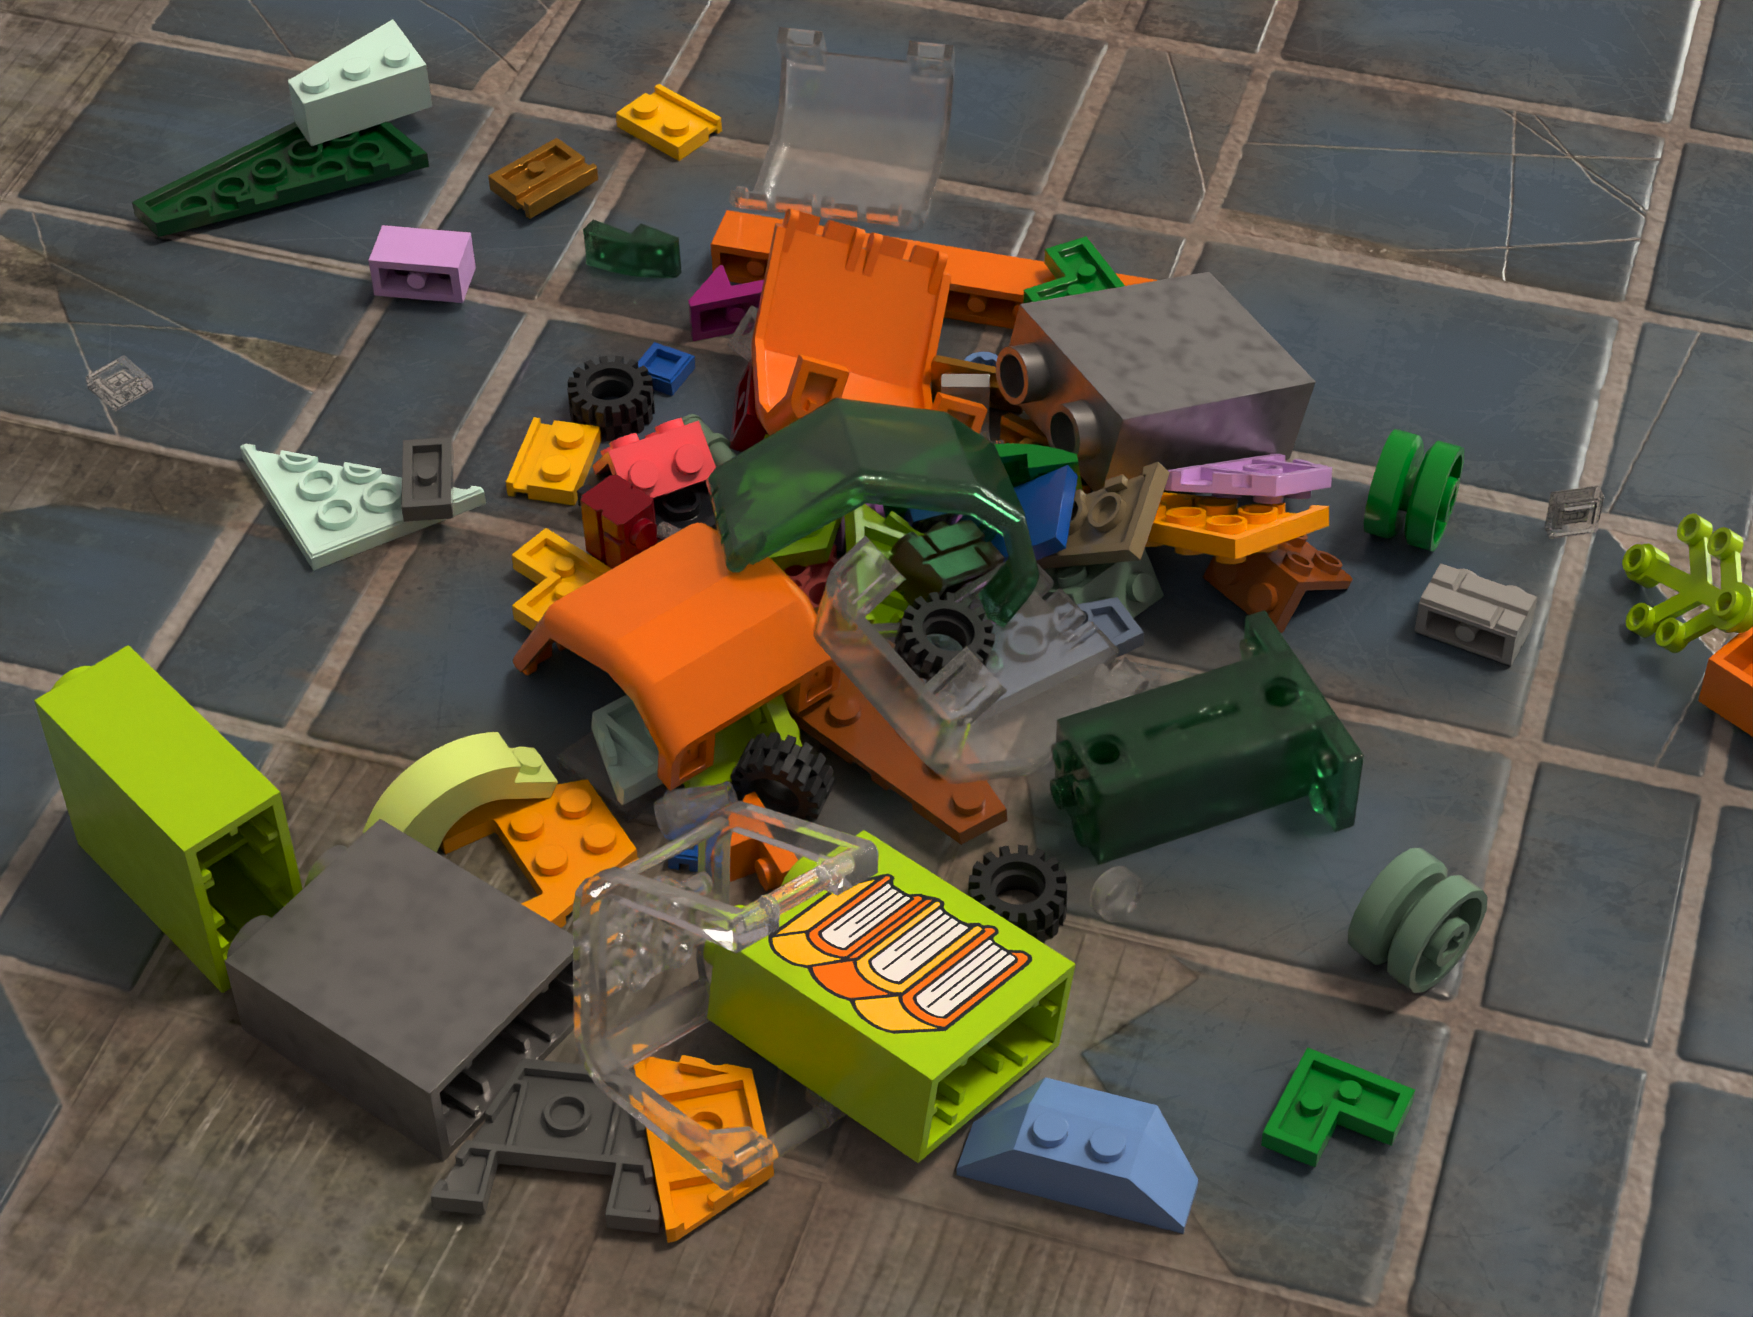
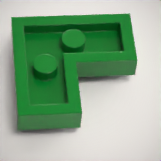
M1087 236L1045 249L1044 264L1056 280L1024 289L1023 304L1123 287L1125 285Z
M1307 1047L1263 1131L1261 1146L1316 1167L1337 1124L1392 1146L1413 1104L1415 1089Z

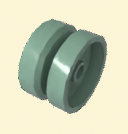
M1422 848L1408 849L1393 859L1379 873L1357 906L1348 929V944L1353 950L1374 965L1388 963L1387 972L1392 978L1413 993L1427 991L1439 983L1455 967L1480 929L1487 910L1488 899L1481 888L1462 875L1447 877L1448 869L1443 862Z

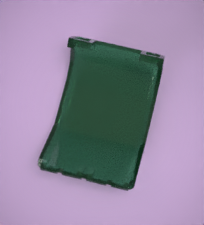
M835 397L716 467L706 481L727 569L731 572H741L749 563L754 565L860 506L869 503L960 514L962 517L957 523L971 519L985 535V542H991L997 534L1003 536L1009 558L978 594L987 618L1002 628L1009 623L1024 605L1038 583L1039 570L1026 516L995 445L945 411Z

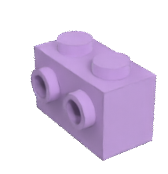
M382 225L368 260L375 296L444 302H464L476 269L471 233Z

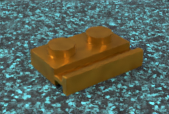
M555 138L488 175L492 192L517 210L520 208L525 210L526 217L531 219L598 181V170L594 163L588 165L585 163L584 156L560 139Z

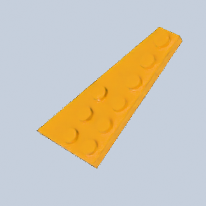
M1082 485L1084 493H1091L1089 486ZM1163 492L1145 547L1167 545L1175 547L1177 554L1199 555L1205 553L1214 555L1216 562L1238 564L1245 562L1247 555L1256 552L1275 551L1280 543L1329 526V506L1311 505L1308 510L1299 513L1285 512L1284 502L1279 504H1249L1238 508V500L1236 498Z

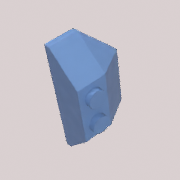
M1046 1077L973 1122L956 1169V1175L1182 1234H1184L1198 1187V1178L1157 1105Z

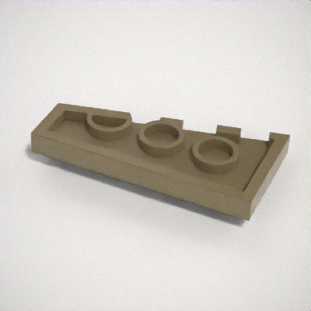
M1159 462L1144 466L1142 475L1128 480L1122 474L1105 480V486L1101 490L1089 494L1084 493L1081 489L1075 491L1066 549L1010 572L1141 560L1170 472Z

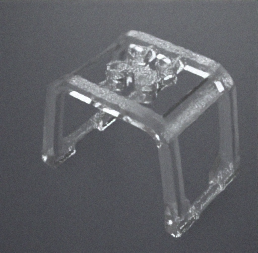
M743 801L727 804L710 813L702 825L620 868L604 869L584 879L575 892L573 904L574 1036L577 1052L586 1072L603 1093L723 1190H730L759 1170L768 1167L773 1161L822 1130L828 1129L833 1123L847 1114L809 1088H806L805 1101L814 1106L812 1110L767 1138L750 1126L707 1130L627 1069L710 1021L707 1019L713 966L708 964L703 957L706 939L734 953H738L779 929L780 915L823 890L838 896L877 874L879 857L877 847L870 840ZM732 832L799 854L817 862L815 868L772 892L762 895L759 899L741 909L729 905ZM698 844V873L683 882L665 875H658L654 879L640 875ZM669 922L683 929L679 930L675 927L669 926ZM623 940L636 944V950L619 945L613 948L607 955L608 948ZM697 947L698 980L607 1031V997L623 988L631 992L640 991L654 976L669 968L678 969L685 965L690 959L693 949Z

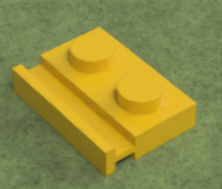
M661 84L654 86L655 92L651 95L644 93L616 112L618 128L678 161L709 141L711 133L719 134L722 132L720 116Z
M533 417L506 480L507 495L515 497L516 492L527 493L528 499L575 506L578 499L577 490L584 485L601 443L600 427L554 420L552 425L542 424L540 418Z

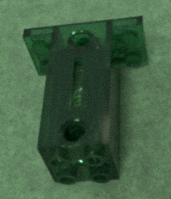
M1265 610L1246 616L1244 639L1239 644L1241 661L1057 719L1056 743L1051 745V755L1055 765V778L1050 780L1051 795L1058 809H1066L1072 819V828L1077 842L1082 848L1088 846L1098 865L1305 796H1309L1315 812L1319 815L1323 814L1335 832L1354 826L1364 754Z

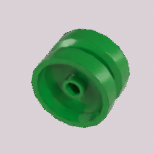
M1394 429L1382 449L1371 482L1364 515V532L1392 539L1399 533L1405 522L1404 533L1407 544L1435 551L1442 539L1456 502L1464 464V448L1437 440L1428 449L1423 459L1424 444L1421 436Z

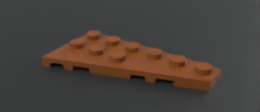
M849 592L814 608L841 661L839 689L799 713L785 701V692L782 693L790 716L795 720L798 727L850 765L855 762L871 774L872 781L886 791L891 788L912 804L915 812L961 845L1008 821L1006 807L918 683L915 684L909 680V670L902 672L898 667L900 658H895L894 649L883 633L857 634L851 631Z

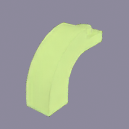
M486 732L467 736L433 750L402 772L389 785L375 804L363 829V833L379 819H382L437 853L448 830L462 816L474 808L501 799L551 798L558 781L535 748H509L499 732Z

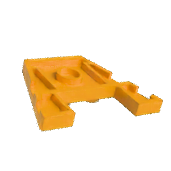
M588 779L557 784L551 798L501 799L480 805L462 816L448 830L440 844V848L446 855L496 833L538 895L521 904L560 928L567 924L566 916L582 902L587 901L591 903L638 863L637 848Z

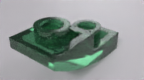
M594 219L583 229L586 262L588 265L614 273L646 278H677L682 273L679 237L644 224H640L632 233H628Z

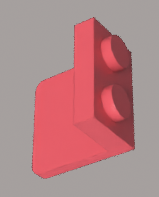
M682 418L656 426L654 428L655 432L646 435L645 439L639 440L637 433H633L611 441L609 443L610 447L600 451L602 457L592 466L595 475L611 471L612 475H619L631 483L633 489H640L652 497L653 500L713 480L719 476L699 420L684 425Z

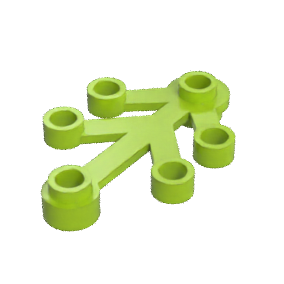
M1695 513L1689 514L1682 519L1677 528V537L1689 546L1690 574L1669 565L1668 555L1651 544H1636L1626 551L1622 560V566L1630 580L1644 588H1653L1661 583L1679 592V594L1653 608L1645 603L1634 605L1626 616V627L1630 631L1644 638L1655 633V641L1659 646L1672 653H1678L1689 642L1716 628L1725 633H1743L1753 627V588L1742 583L1740 553L1743 549V538L1732 530L1721 527L1713 532L1712 524ZM1711 555L1720 560L1721 589L1713 586ZM1701 604L1709 607V609L1685 623L1675 619Z

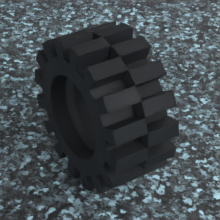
M607 356L599 357L600 364L595 365L592 360L584 362L585 370L577 367L573 371L574 377H569L567 382L572 423L599 426L601 434H606L607 441L615 440V434L621 433L622 437L631 434V429L639 434L644 430V423L650 425L653 420L652 414H655L653 381L651 375L648 374V369L644 365L638 367V361L632 358L627 364H624V356H615L614 362H608ZM609 396L621 397L614 400H602V398Z
M938 592L929 593L926 601L922 596L916 598L912 607L908 605L894 642L896 644L894 656L895 658H900L898 663L900 670L905 672L912 669L909 680L915 684L921 678L927 680L924 689L930 691L934 690L935 684H942V693H951L954 684L957 685L959 691L968 689L970 681L975 685L985 671L995 642V634H992L994 625L991 619L983 621L986 612L980 606L972 611L970 609L972 600L965 596L961 604L954 602L956 593L946 592L944 600L939 599ZM943 634L956 640L963 649L957 651L943 650L933 645L926 638V635Z
M771 732L768 738L764 733L758 734L755 739H750L731 774L730 787L731 790L737 791L735 798L738 802H742L745 795L756 792L770 816L777 820V826L786 828L788 822L791 823L794 829L802 828L803 824L806 826L812 825L815 819L817 820L835 783V777H831L834 772L831 765H823L826 758L821 753L811 754L813 746L805 742L802 747L795 744L796 737L787 735L784 741L781 739L780 734L776 732Z
M1009 845L999 847L998 858L990 851L983 855V864L978 861L972 868V875H969L968 896L1042 943H1045V933L1053 938L1058 933L1059 925L1063 926L1066 919L1067 876L1064 869L1059 870V862L1054 857L1045 862V851L1037 848L1032 856L1028 855L1027 845H1018V853L1012 854L1010 853ZM1021 889L1032 892L1039 898L1026 904H1011L999 899L997 896L1008 890Z

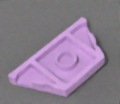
M1268 454L1168 470L1170 474L1165 490L1212 493L1213 497L1240 498L1242 495H1252L1253 502L1279 504L1283 503V498L1308 499L1311 498L1312 490L1330 488L1332 467L1313 464L1301 459H1294L1293 463L1285 462L1286 455Z

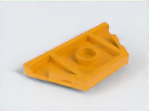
M630 1047L667 1243L675 1242L774 1176L773 1160L753 1072L750 1068L730 1064L712 1065L704 1059L686 1055L681 1056L680 1062L650 1057L649 1048Z

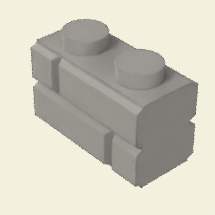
M1440 563L1432 577L1431 583L1428 584L1420 598L1415 632L1512 666L1521 646H1523L1531 631L1537 596L1528 594L1517 586H1505L1479 577L1468 569H1456Z

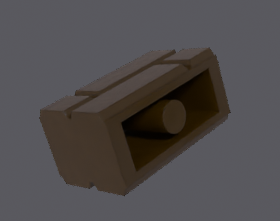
M971 519L950 526L945 521H941L924 535L917 536L915 532H910L900 538L891 549V553L894 556L884 568V576L898 592H904L903 598L911 607L916 598L922 596L926 601L928 594L938 592L940 600H944L946 592L956 593L954 602L963 599L964 596L969 597L985 591L1005 564V557L990 541H984L985 535Z

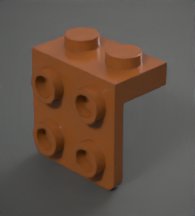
M1306 534L1278 544V549L1275 551L1256 552L1247 555L1246 561L1238 564L1219 563L1215 561V556H1213L1203 575L1206 581L1271 633L1284 632L1306 590L1348 589L1353 580L1349 574L1341 569L1343 564L1338 558L1327 552L1318 551L1306 542L1308 539Z

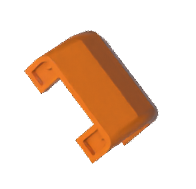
M789 208L783 223H775L751 341L756 415L770 437L783 445L890 473L935 454L975 446L988 409L983 404L937 392L934 403L932 402L931 362L937 354L952 278L948 272L944 271L948 259L947 253L915 245L909 260L903 259L908 242L872 232L864 248L862 247L865 239L864 229L828 220L822 235L816 234L821 217Z
M694 523L555 601L548 607L513 658L514 666L528 676L537 671V664L552 656V644L556 643L560 651L567 648L607 672L634 702L658 748L657 777L670 791L713 765L716 733L784 692L785 701L799 713L839 689L841 661L808 596L771 558L704 523Z

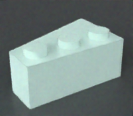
M393 19L288 80L295 123L311 146L432 107L427 65Z

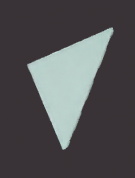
M251 444L240 446L244 462L313 571L446 520L404 522L401 509L402 478L382 474L380 468L344 462V467L321 463L316 456L281 450L280 455L257 451L255 445ZM471 486L469 489L453 487V517L486 504L485 492L482 487Z

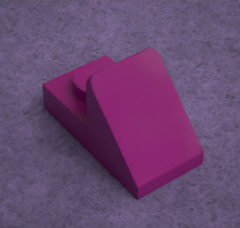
M723 265L718 266L688 300L692 340L698 341L754 330L764 280L731 286Z

